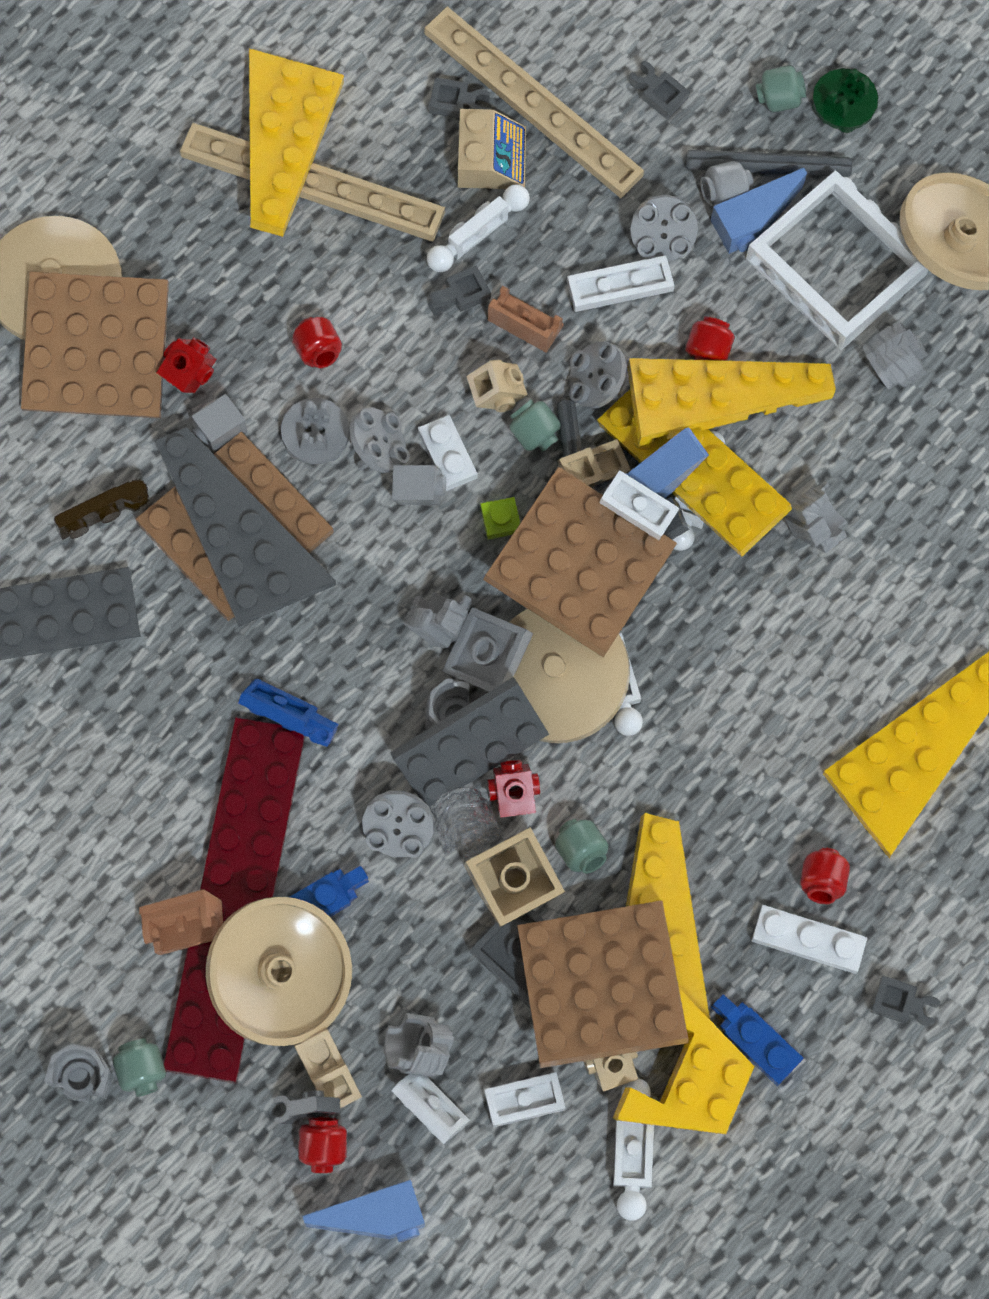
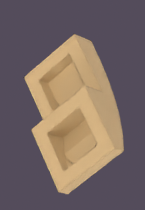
M617 439L593 449L590 447L558 460L563 470L590 487L613 480L619 470L625 474L631 471Z
M327 1028L304 1042L294 1045L316 1091H324V1097L340 1098V1108L362 1097Z

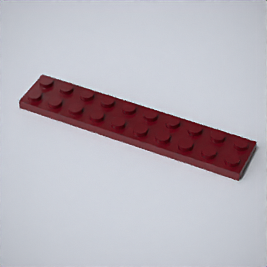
M235 717L200 890L204 889L221 900L223 923L241 907L264 898H273L275 894L306 737L294 730L289 731L283 728L282 725ZM211 941L189 947L187 950L164 1067L166 1072L237 1084L246 1038L233 1031L221 1019L210 999L206 982V962Z

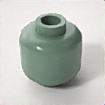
M792 65L764 71L762 83L756 84L759 103H766L767 108L772 113L798 108L801 105L802 98L807 97L802 71L797 72Z
M531 399L510 415L513 421L510 423L509 429L525 450L532 451L539 447L543 452L558 440L555 433L560 429L561 423L545 402L537 401L534 403Z
M572 819L560 827V834L555 841V849L571 871L588 874L596 871L605 863L609 844L591 820L583 819L577 821Z
M143 1038L119 1046V1053L113 1057L112 1062L121 1089L126 1092L135 1091L136 1097L156 1092L158 1090L157 1083L166 1077V1070L157 1045L147 1043V1040Z

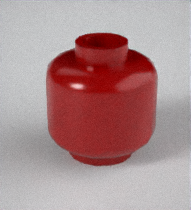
M705 316L703 321L695 322L692 325L685 346L686 352L694 360L728 361L735 340L734 333L729 329L730 324Z
M324 317L304 319L292 334V343L302 362L309 367L325 368L332 365L342 350V341L333 324Z
M821 848L819 851L808 854L803 862L800 879L801 889L813 902L819 904L833 903L835 900L843 897L847 891L850 864L845 857L832 848Z
M309 1118L308 1124L301 1126L299 1129V1160L303 1164L310 1165L311 1172L332 1173L333 1166L344 1163L347 1158L346 1128L338 1124L337 1118Z

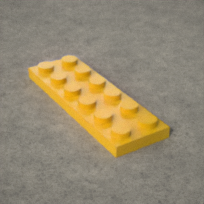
M630 389L597 419L599 426L614 440L617 439L619 444L639 463L643 462L672 439L661 436L651 439L650 444L638 445ZM693 428L691 431L709 456L672 493L742 557L792 510V506L709 429L699 431Z

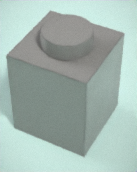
M224 394L191 416L194 427L191 432L213 454L240 432L243 434L248 432L245 418L227 394Z
M393 465L392 500L399 505H440L441 496L446 494V477L441 475L442 471L435 465Z

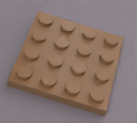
M30 272L21 410L161 419L163 378L156 372L164 361L169 281L166 279Z
M242 432L214 454L308 553L334 533L330 524ZM173 487L135 519L136 523L227 621H230L234 617L176 488Z
M558 467L483 580L604 658L677 543L664 534L660 540H657L600 504L602 494Z
M662 900L517 925L540 1068L689 1043Z

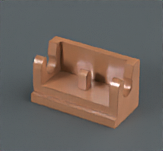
M502 286L498 299L493 298L488 305V321L547 353L564 325L562 323L563 318L555 315L554 318L512 296L509 294L510 289Z
M204 889L139 907L145 944L153 942L154 951L158 955L211 942L223 924L221 900Z

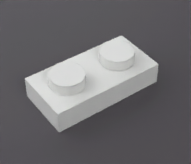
M450 415L418 427L419 436L433 465L442 471L441 475L446 477V491L477 479L476 469Z
M620 470L599 502L657 540H660L679 510L677 506Z
M557 1072L484 1089L493 1128L566 1109Z
M409 1074L399 1081L392 1090L404 1106L410 1109L443 1144L461 1131L470 1121L427 1076Z

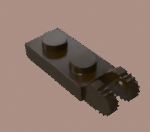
M132 479V482L128 481L118 487L111 488L54 516L56 529L61 539L81 537L89 531L90 526L100 521L102 523H109L117 519L121 514L120 511L124 509L135 512L140 507H144L149 502L148 498H150L147 484L141 481V479Z

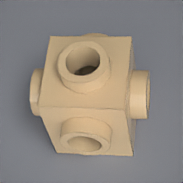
M490 360L466 376L475 405L479 408L506 412L516 406V402L527 396L523 382L524 378L518 364L505 363L502 360Z
M637 1052L583 1061L589 1075L594 1073L603 1092L638 1080L632 1060L638 1058Z

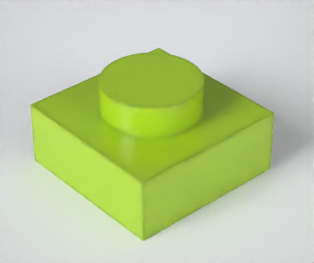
M515 497L480 503L487 540L513 535L520 524Z

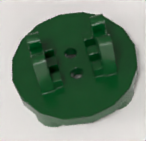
M840 68L831 70L820 77L813 90L811 105L823 123L843 133H850L871 121L878 108L879 95L875 84L867 75L859 72L856 68Z

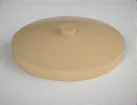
M938 173L923 178L913 186L904 199L900 210V227L908 248L925 268L942 280L966 289L989 290V184L959 173Z
M65 216L35 218L9 231L0 240V323L13 335L25 340L30 272L122 277L120 262L112 244L99 230L90 224Z
M529 609L515 616L509 623L533 633L514 674V678L549 733L548 736L539 741L548 743L578 741L603 728L620 709L626 697L630 681L629 657L620 635L618 634L603 658Z
M264 898L241 907L218 929L207 956V988L217 1013L237 1034L263 1045H295L325 1030L341 1012L351 987V955L341 930L324 911L313 904L296 898Z

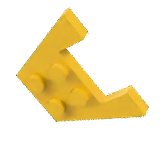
M679 988L689 1043L683 1046L660 1102L631 1087H625L612 1118L624 1122L726 1134L755 1066Z

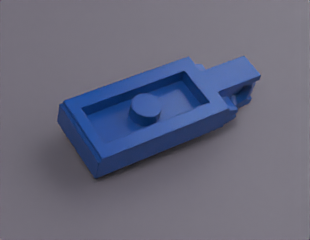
M254 679L241 693L238 704L248 708L252 713L265 716L279 723L283 728L289 731L294 730L303 734V736L309 737L311 742L326 747L332 742L338 727V723L319 715L317 707L259 679Z
M362 866L355 868L345 875L339 869L291 895L290 898L300 899L313 904L331 917L350 906L351 902L358 898L354 891L369 882L368 876Z
M723 994L712 1005L711 1008L724 1020L719 1025L725 1032L724 1035L777 1087L804 1059L751 1007L748 1008L743 1002L737 1007Z

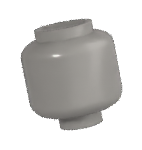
M737 161L713 165L707 169L705 176L701 178L703 197L707 203H712L713 206L748 192L753 188L751 172L748 169L745 170Z

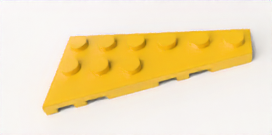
M249 48L250 228L283 237L344 84V75Z
M629 358L627 365L639 446L650 444L651 439L666 436L667 439L673 438L688 427L703 431L747 420L749 415L763 412L764 415L776 413L777 408L787 405L800 407L833 399L836 390L831 364Z
M989 652L823 772L828 782L888 858L891 857L989 713Z
M644 813L640 818L626 906L663 901L678 987L710 1019L679 821Z

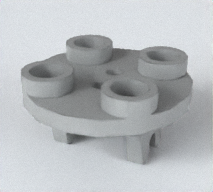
M660 195L651 197L640 204L633 214L630 230L632 241L641 256L651 259L666 255L667 260L671 261L685 257L690 253L691 247L696 240L698 225L696 215L688 203L679 197ZM662 220H667L666 224H662L661 222ZM666 233L667 235L666 237H661V234Z
M607 341L595 342L583 351L578 350L572 355L569 378V395L572 401L591 409L600 408L610 404L612 399L618 401L621 398L619 390L625 380L627 367L625 356L619 347Z
M322 398L304 399L294 404L284 415L281 424L282 442L287 453L298 461L308 464H322L335 461L341 456V452L347 446L350 436L349 422L343 410L332 401Z
M370 407L363 408L352 417L349 426L350 439L355 451L361 458L357 463L359 470H364L368 467L369 471L376 470L381 473L393 472V465H403L409 460V452L406 449V442L401 432V421L394 413L389 412L386 414L382 410Z
M387 791L377 795L367 805L362 818L363 832L366 836L368 847L392 857L419 856L429 844L434 832V816L429 806L417 795L406 791Z

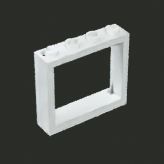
M836 170L749 245L746 260L840 350L844 349L923 279L928 272V269L917 260L908 248L902 235L901 227L895 222H890L881 213L880 208L874 201L867 200L857 191L852 180L842 177ZM831 193L910 267L849 322L770 248L773 243Z

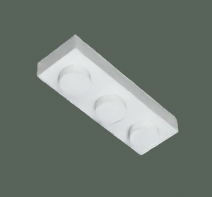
M666 255L567 276V285L575 312L673 292L675 286Z
M762 905L751 941L857 974L867 937Z

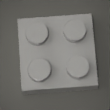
M472 607L442 672L490 692L514 677L533 633Z

